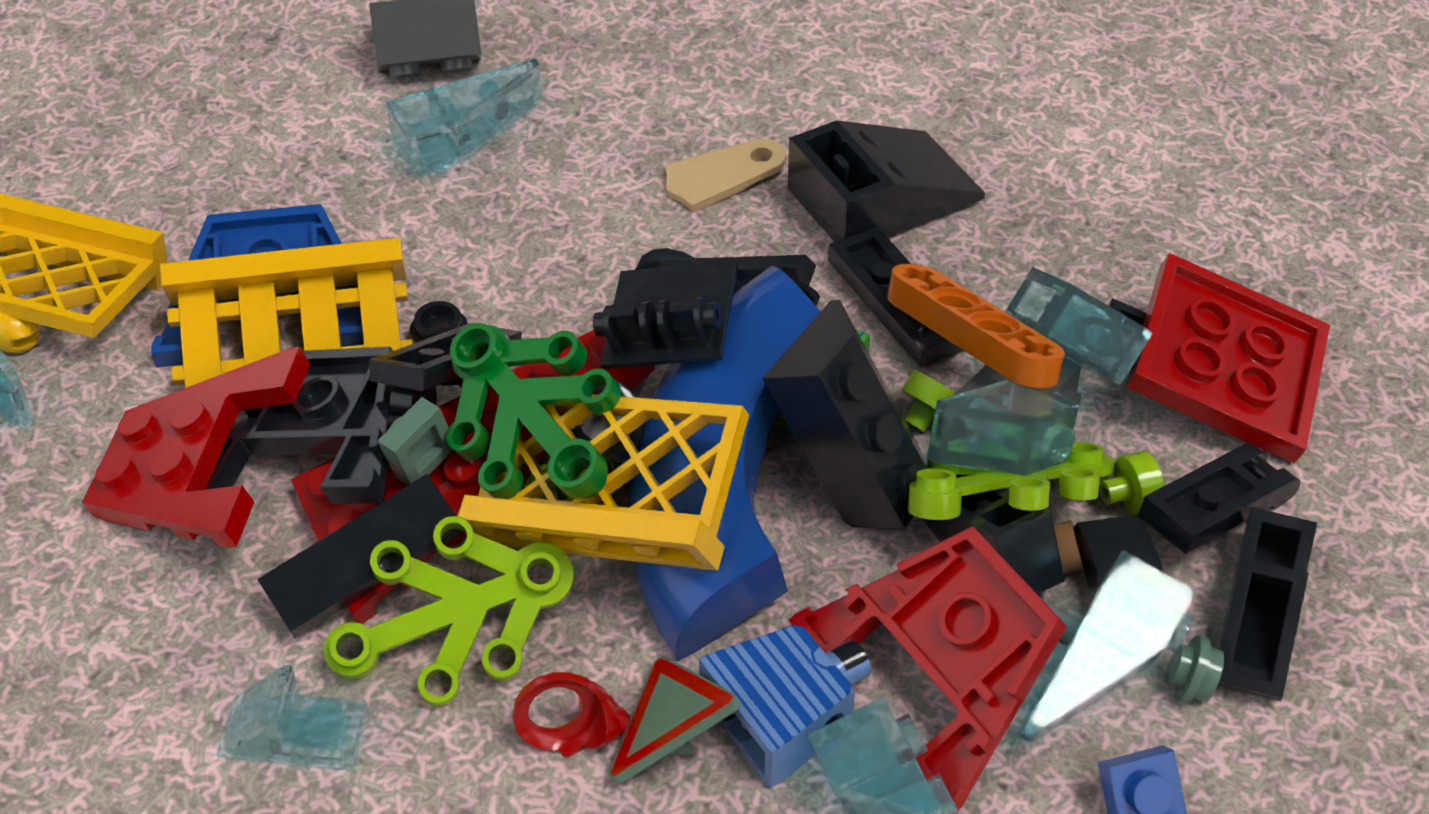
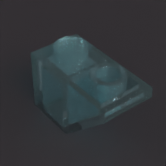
M1034 267L1031 268L1005 310L1012 317L1057 343L1063 348L1065 352L1064 357L1077 363L1081 368L1119 386L1153 334L1147 328L1071 283Z
M884 696L808 734V738L828 780L848 814L959 813L940 774L938 773L928 779L925 778L916 757L928 751L909 713L895 719Z

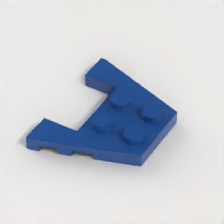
M321 204L207 215L188 260L342 244ZM358 285L337 287L336 290L358 288ZM299 292L283 293V294H276V295H277V296L295 295V294H299ZM239 298L220 300L217 303L239 301ZM170 303L168 309L179 308V305L172 306ZM360 306L338 309L341 347L364 345ZM168 321L162 335L156 336L151 346V354L156 368L183 365L180 327L171 328Z

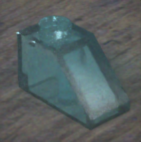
M1009 379L937 400L927 459L938 464L1019 475H1029L1067 462L1068 454L1075 442L1074 426L1079 404L1047 388H1029Z

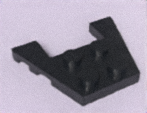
M369 347L304 350L303 353L311 364L295 403L244 410L246 414L229 433L206 490L234 486L251 455L335 454L336 457L320 486L332 504H381L385 493L388 461L377 440L389 430L394 422V415H391L390 395L394 386L369 381L370 359L392 352V348Z

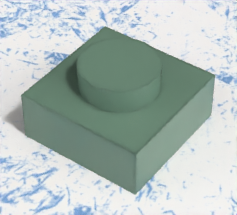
M423 397L403 416L396 419L389 430L377 440L396 479L407 486L422 476L429 475L453 451L446 442V434L449 427L440 408Z

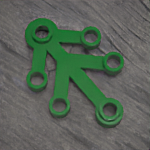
M474 323L460 330L451 343L450 356L453 370L463 380L456 418L447 431L446 442L458 456L468 461L480 458L489 448L487 461L483 463L478 473L479 485L493 498L510 499L520 491L523 485V474L514 464L523 423L549 454V477L567 496L572 498H589L598 494L603 489L607 480L608 466L605 458L590 442L584 439L571 440L542 405L583 403L593 413H606L617 405L621 397V388L609 372L600 368L592 369L584 375L519 379L510 369L511 366L548 363L558 374L571 375L576 373L586 362L587 350L580 340L569 331H559L548 338L509 340L508 336L500 328L483 323ZM572 347L568 355L558 359L563 350ZM489 385L499 395L492 436L480 423ZM606 385L600 395L592 397L593 392L598 387ZM475 432L473 438L468 443L462 445L465 437ZM587 469V471L580 478H578L579 474L583 470ZM507 471L504 480L494 485L496 478L501 473Z

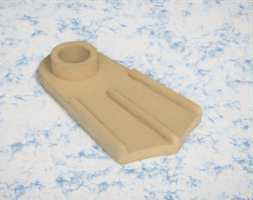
M760 138L666 164V195L684 204L691 212L699 211L781 171L786 164L785 148L775 140Z

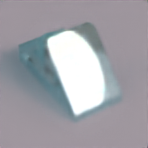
M285 665L235 696L216 753L217 757L354 772L369 718L367 701L300 695L293 667Z

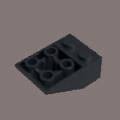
M836 120L789 137L787 188L834 242L878 226L886 236H890L985 198V192L923 130Z

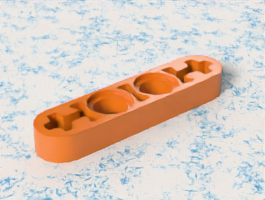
M900 264L892 269L887 294L888 301L1019 385L1038 389L1051 388L1057 385L1065 355L1063 348L1057 343L935 269L917 264Z

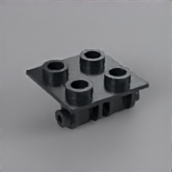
M726 261L620 271L613 305H606L603 312H596L593 316L595 335L597 337H606L600 363L601 368L609 369L722 360L738 262Z

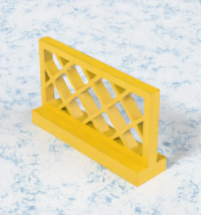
M0 193V252L10 254L0 257V313L12 318L95 338L143 288L156 291L161 288L160 263H167L163 232ZM46 265H55L61 268L48 270ZM37 268L39 271L38 273L10 279L5 277V274ZM103 277L112 280L100 283L98 278ZM85 280L89 282L88 286L58 292L56 289L58 286ZM45 289L48 292V295L30 299L15 297ZM98 302V305L88 315L67 310L68 308Z
M621 396L619 402L612 410L599 414L605 415L611 426L589 442L602 454L618 441H621L631 459L607 475L606 483L598 494L589 498H575L571 502L560 501L553 489L557 485L550 479L548 471L544 474L534 457L543 451L544 448L534 436L525 442L520 433L514 464L519 468L527 463L536 480L510 499L493 498L480 487L478 496L464 495L458 517H462L470 523L473 533L507 547L523 548L531 543L546 542L558 546L566 554L718 571L725 546L716 536L749 413L740 405ZM583 403L542 405L549 411L552 418L571 440L576 439L571 430L592 414H597L591 412ZM616 416H623V417H622L620 420H618ZM649 419L663 420L669 431L638 452L628 434ZM674 421H682V422L679 423L678 425H676ZM707 424L725 425L720 443L698 458L686 439ZM679 445L691 464L659 485L648 467ZM710 470H712L711 477L708 474ZM507 471L501 473L496 478L494 485L504 480ZM641 473L652 492L629 508L618 507L610 494ZM701 478L707 491L700 515L677 513L669 500ZM543 495H545V496L547 497V499H539V498H541ZM602 500H603V502H604V504H605V505H597V503H599V502L602 501ZM662 506L664 511H656V509Z

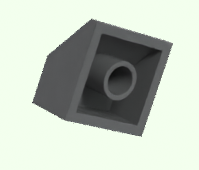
M392 0L369 3L379 72L389 71L391 79L420 76V67L441 65L442 73L467 71L472 69L471 61L481 60L482 53L474 0Z

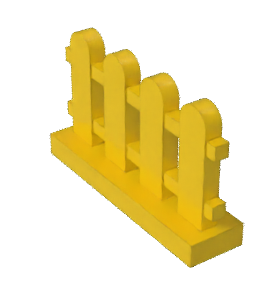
M400 237L160 263L162 288L172 306L179 305V308L167 309L169 326L171 328L180 327L183 365L171 367L172 381L175 385L185 384V388L282 352L278 315L301 313L304 350L391 347L395 351L413 344L412 339L401 340L397 302L408 301L406 282L394 283V281L407 280ZM358 285V288L336 290L337 287ZM299 292V294H295V295H286V296H277V295H276V294H283V293ZM239 298V301L217 303L220 300ZM360 306L364 345L341 347L338 309ZM241 320L244 358L222 361L219 322Z

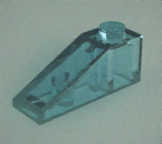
M534 58L387 101L392 142L413 178L432 172H442L449 167L466 162L543 103L540 64Z
M1122 550L1107 571L1017 738L1028 744L1033 743L1149 668L1165 649L1175 654L1187 637L1195 620L1194 617L1188 615L1185 611L1196 590Z

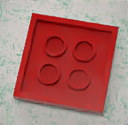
M1168 253L1158 270L1126 388L1247 443L1251 442L1255 446L1295 464L1307 449L1330 324Z

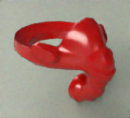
M552 672L535 678L522 688L514 702L512 720L517 734L528 745L541 750L559 751L566 758L580 752L585 747L599 748L606 746L618 736H622L629 723V714L615 702L614 698L601 685L587 677L571 672ZM552 688H567L574 691L579 696L580 711L567 724L556 728H545L535 724L529 718L530 704L543 691Z

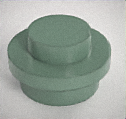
M1199 635L1194 636L1188 645L1179 644L1172 654L1167 670V682L1176 685L1175 698L1185 703H1189L1193 699L1203 702L1209 701L1221 678L1224 652L1211 647L1210 640Z

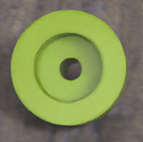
M913 369L901 388L904 393L915 399L914 404L904 418L905 421L925 432L936 413L947 418L949 399L955 392L922 372Z
M1139 451L1118 457L1115 462L1114 478L1101 481L1099 490L1101 498L1106 505L1123 502L1130 515L1138 514L1144 497L1165 486L1155 458L1147 451Z

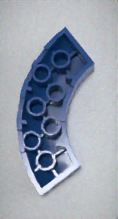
M774 266L769 267L733 294L722 360L670 364L651 398L740 405L749 413L716 536L725 546L719 570L712 571L634 562L640 589L659 633L677 661L699 651L788 592L777 551L764 534L756 518L754 506V492L757 489L759 470L767 447L766 436L777 415H783L762 378L821 311L787 274ZM649 419L647 421L644 437L638 452L669 431L663 420ZM674 421V422H675L676 425H678V424L681 423L682 421ZM707 424L686 439L698 458L720 443L725 425ZM678 445L648 468L658 484L661 485L691 463ZM710 470V471L708 472V474H709L710 477H711L712 470ZM641 473L633 478L629 486L628 508L652 492ZM699 478L669 501L677 513L700 515L707 488L701 478ZM660 506L656 511H664V509Z

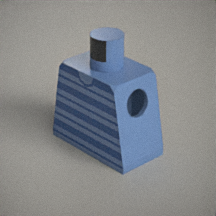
M792 625L699 658V675L733 692L740 699L741 704L738 710L721 720L720 724L771 789L780 784L852 726L855 698L852 685L871 675V664L864 649L853 639L825 653L804 627Z

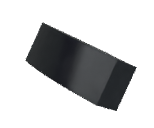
M1251 507L1244 528L1219 650L1224 652V665L1218 686L1281 702L1309 576L1307 570L1317 522Z

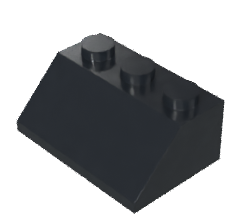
M831 300L762 379L845 524L856 528L905 529L914 517L908 512L909 485L916 481V475L919 470L928 469L927 463L916 439L841 301Z

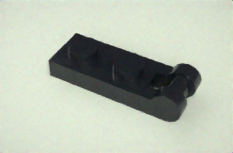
M1248 442L1146 495L1138 516L1184 554H1187L1246 521L1251 507L1263 510L1271 506L1276 509L1296 494L1301 482L1299 478L1285 468L1276 470L1266 462L1267 454L1253 443Z

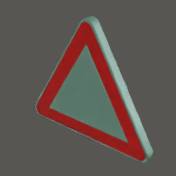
M659 657L652 664L609 770V777L616 784H622L666 755L676 756L692 753L693 745L688 741L736 712L741 704L740 699L733 692L667 657Z

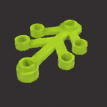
M983 435L977 438L976 459H965L966 448L951 443L932 444L928 446V469L919 470L916 475V481L909 485L908 512L913 516L929 520L953 519L961 514L962 496L1010 487V506L1029 511L1043 510L1049 506L1050 482L1048 480L1057 478V483L1059 484L1060 496L1071 500H1093L1098 497L1100 482L1107 480L1108 475L1115 472L1116 461L1111 456L1103 454L1104 448L1101 445L1089 442H1072L1066 445L1065 451L1045 453L1014 450V439L1010 437ZM958 474H960V475H970V476H964V477L956 478V475H958Z
M458 516L446 517L436 525L433 538L438 553L448 560H460L466 557L502 574V576L478 585L412 558L406 546L398 541L388 540L381 542L373 549L370 556L372 571L380 582L388 585L402 583L441 600L369 628L356 622H348L337 626L329 633L325 640L324 656L333 673L342 679H362L376 669L381 653L451 626L435 663L426 666L418 677V690L422 699L432 706H445L454 701L459 694L460 683L458 677L488 611L514 601L501 637L491 640L482 652V664L485 673L495 681H510L522 669V650L540 609L559 604L569 594L574 580L572 562L561 548L551 543L535 542L526 545L519 551L473 533L470 523ZM454 528L462 530L467 536L462 546L449 548L442 543V536L446 531ZM392 552L398 553L404 559L403 565L398 571L387 573L379 568V562L384 555ZM536 564H545L552 569L554 574L547 583L536 584L529 579L528 571ZM358 638L363 642V650L358 657L344 659L339 655V646L345 639ZM498 649H508L515 655V663L507 670H496L489 663L493 652ZM436 674H444L452 681L450 690L443 696H433L426 690L428 680Z

